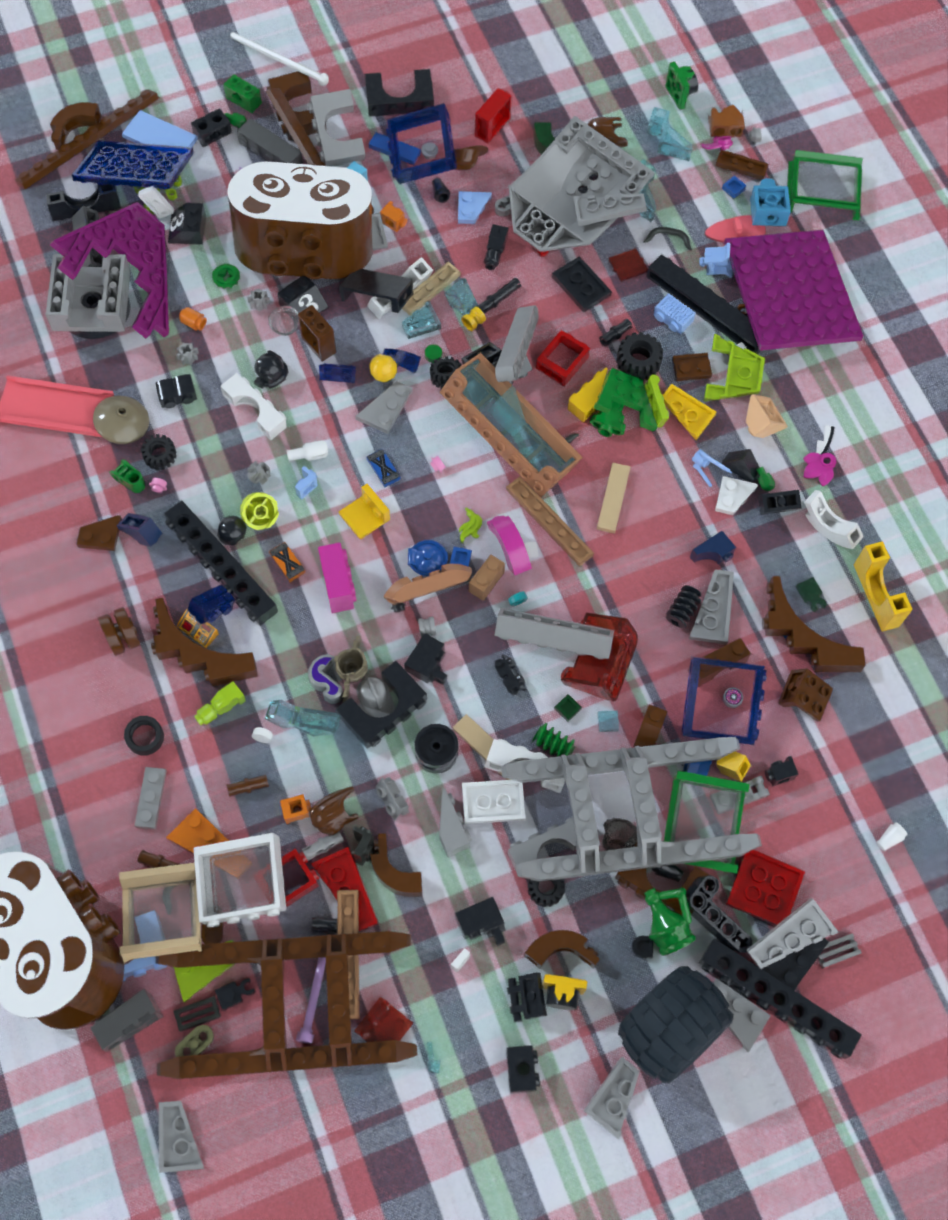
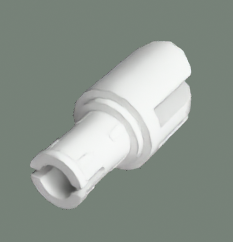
M324 440L304 443L302 448L287 450L289 462L303 458L312 461L327 457V443Z

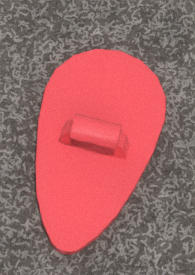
M743 215L713 224L705 231V235L714 241L724 243L725 238L765 235L766 227L752 225V216Z

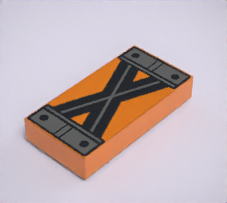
M286 542L269 551V554L289 582L306 573Z

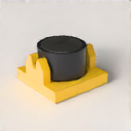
M546 974L542 981L543 989H547L545 1005L562 1010H577L579 994H584L588 981Z

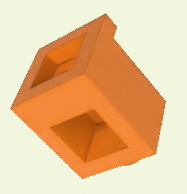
M389 201L380 211L382 223L395 232H398L400 228L405 227L407 224L405 213L400 208L394 207L392 201Z
M304 794L280 800L286 825L310 817L308 813L312 809L310 800H305ZM295 808H301V811L294 813Z

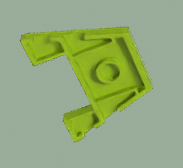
M714 334L711 352L729 354L725 386L707 383L704 401L759 394L765 358L746 348L742 349L736 346L734 342L726 341L720 338L721 336Z

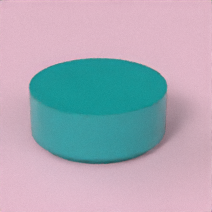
M525 591L511 596L508 601L514 607L524 603L528 597Z

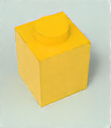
M738 752L730 753L718 759L716 763L721 774L741 782L751 767L747 756Z

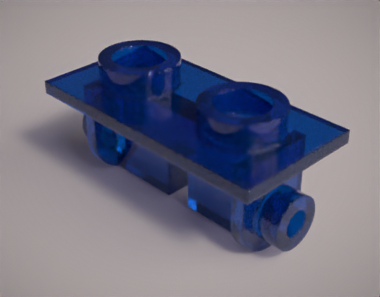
M326 363L319 365V380L355 383L356 367H353V365L337 366Z

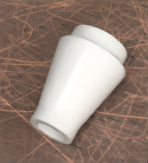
M897 822L894 825L890 824L876 844L885 852L892 846L904 841L907 832Z

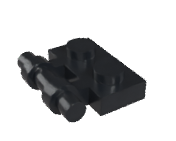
M535 972L518 976L519 985L516 983V978L508 979L509 987L507 988V994L510 995L511 1007L509 1008L510 1014H513L514 1022L522 1021V1012L524 1013V1020L547 1016L541 973ZM519 993H521V1000H522V1004H521V1005H520V1003H519V996H518Z

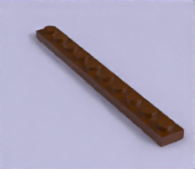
M150 89L143 90L138 97L128 100L126 105L115 109L111 115L103 117L98 124L88 127L86 132L75 136L71 142L63 144L58 151L48 154L46 159L35 163L28 171L20 173L19 177L15 179L17 185L27 189L129 120L139 110L142 111L159 99L157 93Z

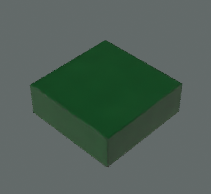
M567 694L554 709L569 722L582 707Z

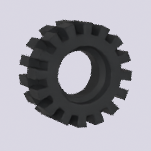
M445 356V359L440 357L439 361L437 359L434 360L430 367L432 384H436L437 388L441 386L442 389L454 371L462 366L461 362L459 363L458 359L454 361L453 357L448 359V356Z
M156 434V438L152 435L150 436L151 440L145 439L146 444H142L141 453L147 466L149 465L151 469L155 467V470H159V467L165 470L164 466L167 465L169 468L171 467L170 462L174 464L177 452L173 441L169 437L166 438L163 434L160 437L159 434ZM157 448L166 449L165 454L160 457H154L152 452Z
M529 879L528 894L531 896L530 899L534 900L537 905L541 904L542 907H551L553 904L559 903L565 892L566 885L564 879L550 880L554 884V891L549 895L540 892L538 888L540 882Z

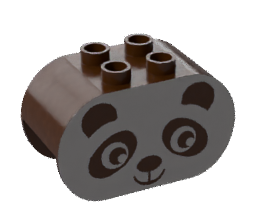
M257 162L242 168L231 179L228 186V201L234 251L238 260L245 267L258 273L272 274L274 276L286 275L306 276L310 279H341L348 277L349 274L359 269L365 268L371 260L373 254L372 191L368 181L358 172L342 167Z
M24 852L0 854V1004L8 1012L16 1016L37 1018L40 1022L51 1028L60 1030L80 1028L102 1016L119 994L124 978V961L122 956H120V949L113 938L121 932L108 913L105 912L103 915H100L93 906L94 903L100 900V897L89 881L84 879L80 882L71 870L68 869L63 873L40 858Z

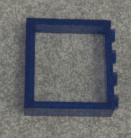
M445 103L387 119L388 128L386 133L389 137L387 144L391 151L389 155L390 163L393 165L391 172L393 179L396 178L399 185L457 169L450 115ZM440 120L446 158L402 169L397 132Z
M691 656L681 734L687 737L702 739L736 737L741 744L754 745L759 735L757 722L761 721L762 709H759L760 701L764 700L765 691L762 689V684L767 679V670H764L765 666ZM700 664L755 670L746 736L692 729Z

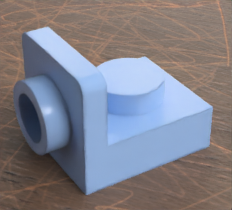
M305 466L301 468L304 478L300 479L295 486L296 495L301 500L318 486L316 473L312 469L308 470Z

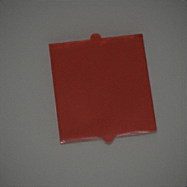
M636 248L609 258L613 272H616L621 282L648 271L644 258L640 256Z

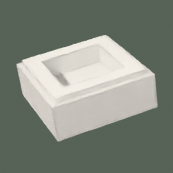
M464 948L451 963V968L455 972H458L469 960L470 952Z

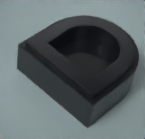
M638 936L632 943L633 953L640 958L652 959L653 940L649 936Z

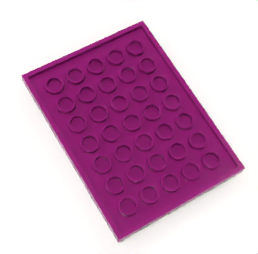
M824 230L725 238L724 245L728 242L730 243L729 260L760 351L862 341V330Z

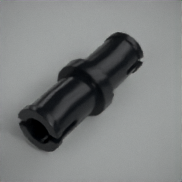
M625 319L617 326H612L610 331L599 337L600 343L606 347L615 339H620L622 334L632 329L633 326H630L632 325L631 321Z

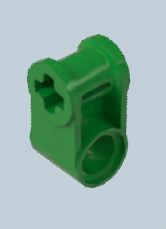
M122 459L120 461L121 464L114 471L111 470L109 472L110 475L132 492H142L146 487L142 474L126 460Z

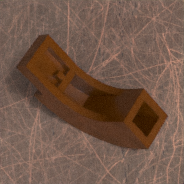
M80 102L71 104L61 109L53 117L50 123L52 129L51 141L54 143L56 150H59L65 144L68 134L75 128L82 126L90 127L99 123L101 112L98 103Z
M386 833L378 834V840H374L375 853L379 854H372L371 862L380 883L389 891L400 896L423 897L421 872L405 873L395 869L388 860Z
M569 930L551 931L540 936L524 953V957L539 969H541L551 955L561 951L575 954L593 969L600 961V958L597 957L599 954L594 949L585 947L588 938Z

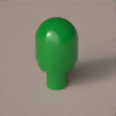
M225 113L230 124L234 127L240 128L247 122V118L244 115Z
M763 466L756 469L760 476L758 482L761 488L766 492L772 491L775 488V481L772 475L766 473Z

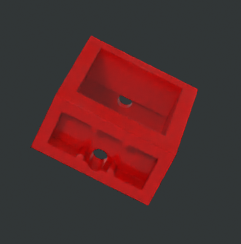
M497 88L475 113V137L488 144L510 120L511 94Z
M560 330L536 359L535 369L565 387L589 358L590 347L586 343L575 339L570 333ZM560 343L579 354L567 370L547 359Z
M296 848L281 857L282 866L295 858L309 879V882L285 897L286 908L319 887L317 883L318 875L313 868L311 870L308 869L306 865L308 863L307 858L303 852L298 853ZM272 864L254 874L253 877L269 903L273 905L275 903V894L265 880L266 876L273 873Z

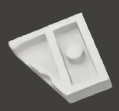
M723 476L715 511L734 515L748 497L755 492L758 484Z

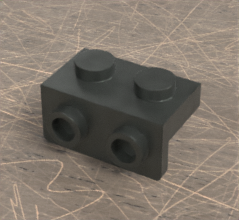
M355 826L353 829L354 838L360 843L354 852L356 863L363 866L365 862L371 860V855L374 853L372 851L374 839L369 829Z

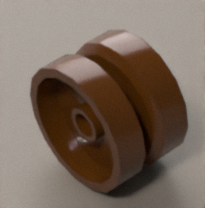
M124 607L114 610V617L117 622L115 624L108 614L98 617L100 626L115 657L125 653V647L122 642L124 639L130 649L141 646L131 617H128Z

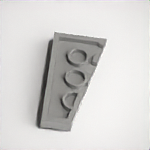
M644 193L621 194L620 197L605 195V197L596 198L595 195H590L588 198L574 196L579 226L647 211Z
M715 569L691 631L690 640L727 645L734 572Z
M810 898L746 951L758 967L763 968L785 958L790 953L798 952L803 947L823 940V938L839 932L815 900Z

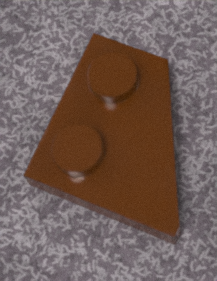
M121 515L80 527L76 543L77 547L115 551L120 531L117 525L122 520Z

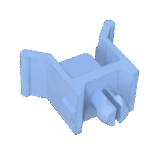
M728 242L724 247L705 248V258L701 257L699 264L702 267L707 266V275L725 274L732 278L733 269L730 260H728L730 258V243Z

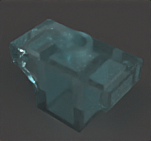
M461 278L444 293L450 306L457 309L462 316L469 314L471 309L478 306L469 284L464 278Z

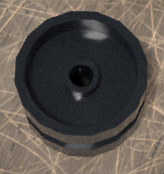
M430 724L422 728L414 742L415 758L419 766L433 774L444 773L450 770L458 757V738L454 731L442 724Z

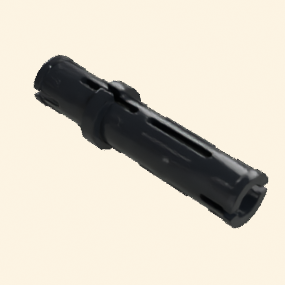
M513 278L493 295L487 296L486 300L476 307L480 308L484 314L520 288L521 284L519 283L521 282L517 278Z

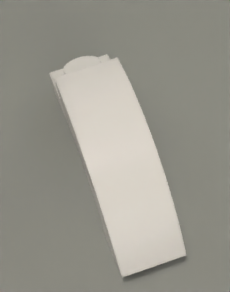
M815 490L804 502L808 509L806 517L819 533L833 543L845 548L854 549L864 537L858 523L846 521L832 512L821 491Z

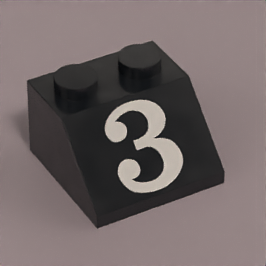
M185 203L171 214L168 243L203 244L206 222L203 203Z
M306 276L299 277L277 293L279 305L298 324L297 314L309 306L313 305L319 313L328 308L317 286Z

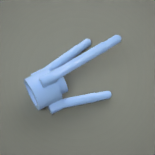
M702 449L698 450L692 458V461L695 463L693 467L698 470L709 487H712V484L701 467L706 468L711 462L726 472L733 473L729 468L710 457Z

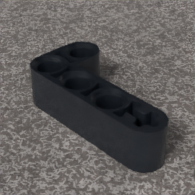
M714 876L697 877L686 891L691 915L722 944L735 952L746 953V950L752 946L751 937L711 901L719 889V881ZM705 881H707V883H708V889H707V890H706L705 887H704ZM693 897L696 898V905H695V906H694L693 903H692ZM708 911L711 912V919H710V920L708 919V916H707ZM723 925L726 926V932H725V934L723 933V930H722Z

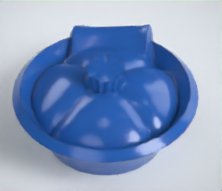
M423 540L416 543L412 548H408V566L420 575L429 576V573L436 570L441 572L442 565L448 562V553L445 547L437 541Z

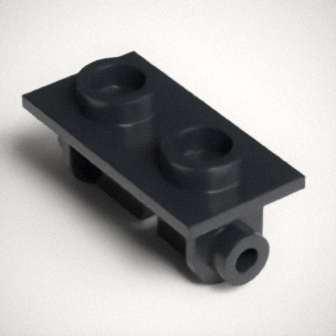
M502 654L503 660L497 659L494 662V667L500 678L508 676L507 679L503 680L508 693H511L513 696L519 693L518 689L526 691L524 686L526 682L523 676L517 673L515 661L512 657Z

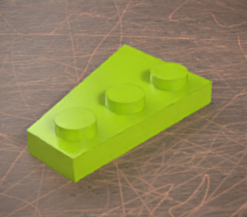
M235 964L186 968L174 967L183 1002H187L194 994L204 989L207 984L221 976Z

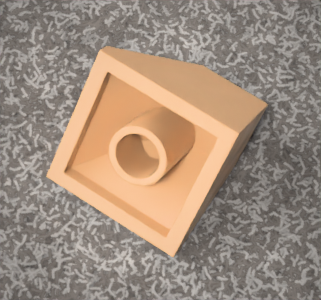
M755 394L750 396L746 423L749 427L748 431L752 436L765 438L788 427L771 398Z

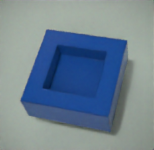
M734 175L723 184L722 189L735 199L746 190L747 185Z
M453 547L450 564H461L469 567L472 550Z

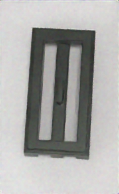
M213 996L173 1010L179 1032L221 1018L216 997ZM212 1003L213 1005L212 1007L200 1010L198 1012L180 1018L179 1014H182L184 1012L196 1009L198 1007ZM212 1011L215 1012V1014H212L210 1016L182 1025V1022H185L187 1020L210 1013Z

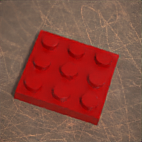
M752 850L743 856L726 905L777 926L791 914L805 871Z

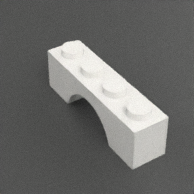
M421 257L401 277L412 279L414 290L430 277L433 269ZM374 296L367 305L378 319L392 309L391 300Z
M236 373L220 386L222 395L234 407L247 404L259 410L260 414L257 419L258 429L270 441L287 428L286 416L281 411H277L270 400H265L257 388L253 389L245 377H240Z
M494 739L485 767L502 772L501 767L508 763L548 757L540 752L528 751L523 746L516 747L511 745L506 740ZM565 779L540 781L541 787L560 793Z

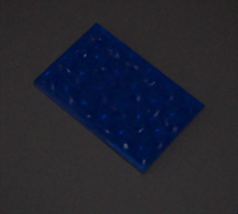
M98 140L72 173V179L81 183L89 182L145 188L153 186L154 188L167 190L177 180L193 156L194 151L193 147Z

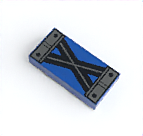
M383 449L366 456L368 463L384 488L401 480L400 475Z

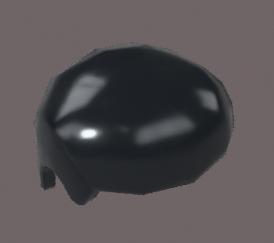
M229 515L220 521L217 536L225 545L234 546L238 541L244 539L247 529L246 524L238 516Z

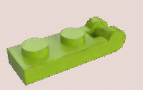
M651 375L644 386L657 428L663 427L669 419V412L665 407L664 397L658 385L660 379L657 375Z

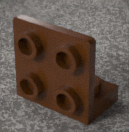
M807 668L791 670L778 704L782 707L797 706L815 721H821L833 688Z

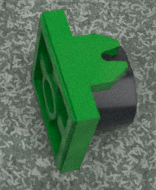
M674 61L669 64L665 87L679 110L685 109L687 98L698 91V79L690 66L679 68Z

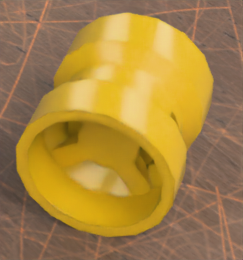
M474 307L461 320L469 331H473L477 328L478 324L486 321V317L480 308Z

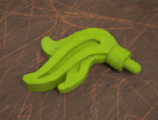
M468 507L465 508V511L470 520L459 528L461 543L470 535L478 539L479 535L477 532L482 525L481 516L475 514L472 509L469 510Z

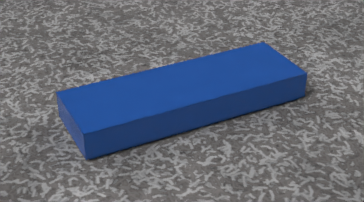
M377 132L369 142L370 149L411 165L416 163L421 154V149Z

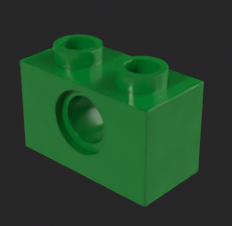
M235 74L223 84L226 99L251 114L262 104L260 89Z

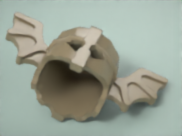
M356 635L351 649L343 650L338 656L335 655L334 658L336 672L342 680H345V689L342 696L343 703L349 698L350 682L359 681L368 672L367 660L364 653L360 650L362 638Z

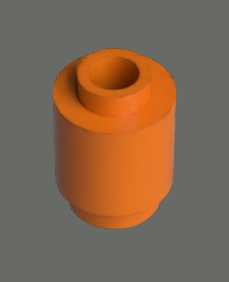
M190 307L182 309L179 314L180 322L194 330H203L207 323V318L202 313Z

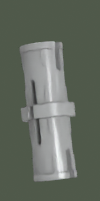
M338 831L333 835L318 838V841L303 848L302 851L309 861L323 852H329V849L344 842Z

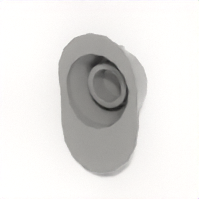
M367 677L362 680L357 686L356 692L363 711L372 717H385L391 714L394 704L385 682L377 677Z

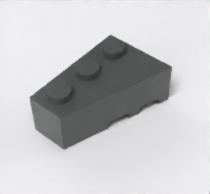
M142 989L125 1003L116 1007L107 1016L98 1018L90 1028L101 1049L108 1052L164 1016L153 996L145 989Z

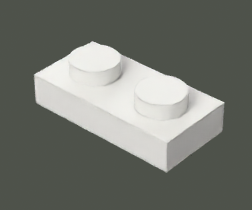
M153 185L139 191V198L159 219L173 214L174 208Z

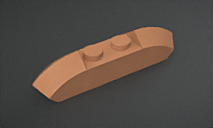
M445 564L441 567V573L440 570L429 573V577L423 578L421 575L410 580L406 576L396 581L386 591L384 598L389 603L397 605L462 584L470 579L472 568L461 564Z

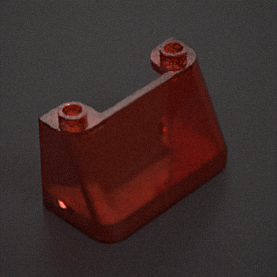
M586 612L580 624L615 630L609 659H597L587 654L578 655L574 667L568 666L562 671L561 681L565 686L614 702L618 699L638 643V634L628 618Z

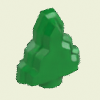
M612 401V410L608 414L602 411L594 414L590 424L598 429L599 434L605 437H611L612 434L624 435L626 425L623 423L625 416L622 413L624 405Z

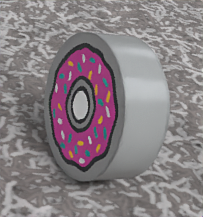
M734 687L728 688L723 695L724 704L730 708L740 706L743 701L742 692Z

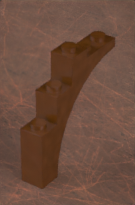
M772 576L766 587L767 594H770L768 612L765 618H762V629H765L766 636H787L786 645L790 648V654H812L811 665H814L815 672H861L866 666L864 647L847 646L833 642L809 628L795 614L788 603L782 588L781 577Z
M155 599L156 606L153 607L155 618L159 620V624H156L158 635L153 636L154 643H151L153 655L156 654L159 660L177 657L179 667H183L185 673L204 670L206 681L209 680L212 686L258 677L253 652L241 654L220 653L192 642L173 624L164 599Z

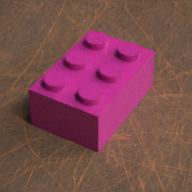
M341 542L318 547L331 613L354 609L353 602H357L346 548L342 549Z

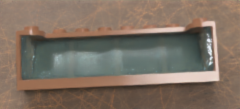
M481 353L456 369L439 392L540 497L544 496L583 458L509 381H497L495 367Z

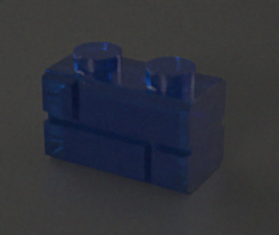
M219 585L191 598L188 611L195 616V619L200 624L208 621L211 623L222 614L228 615L233 610L235 598L227 592L223 585Z

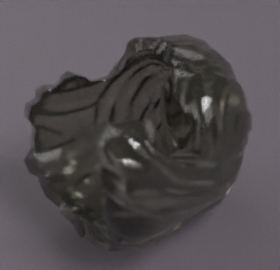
M612 818L604 822L605 834L602 843L605 850L635 846L637 843V827L631 821Z

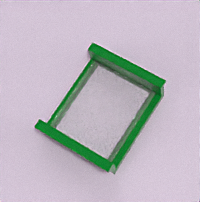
M796 150L793 160L788 162L787 174L791 213L795 203L853 210V220L859 221L863 158Z
M677 771V775L673 777L663 841L679 842L739 834L745 793L749 792L750 784ZM736 857L683 863L737 874L738 865H735Z

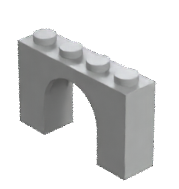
M351 90L310 96L308 109L309 113H313L314 117L312 119V126L314 130H317L318 135H315L317 146L320 145L321 147L319 152L321 162H324L326 166H336L365 160L362 138L338 141L330 137L325 130V123L332 116L353 112L354 103Z

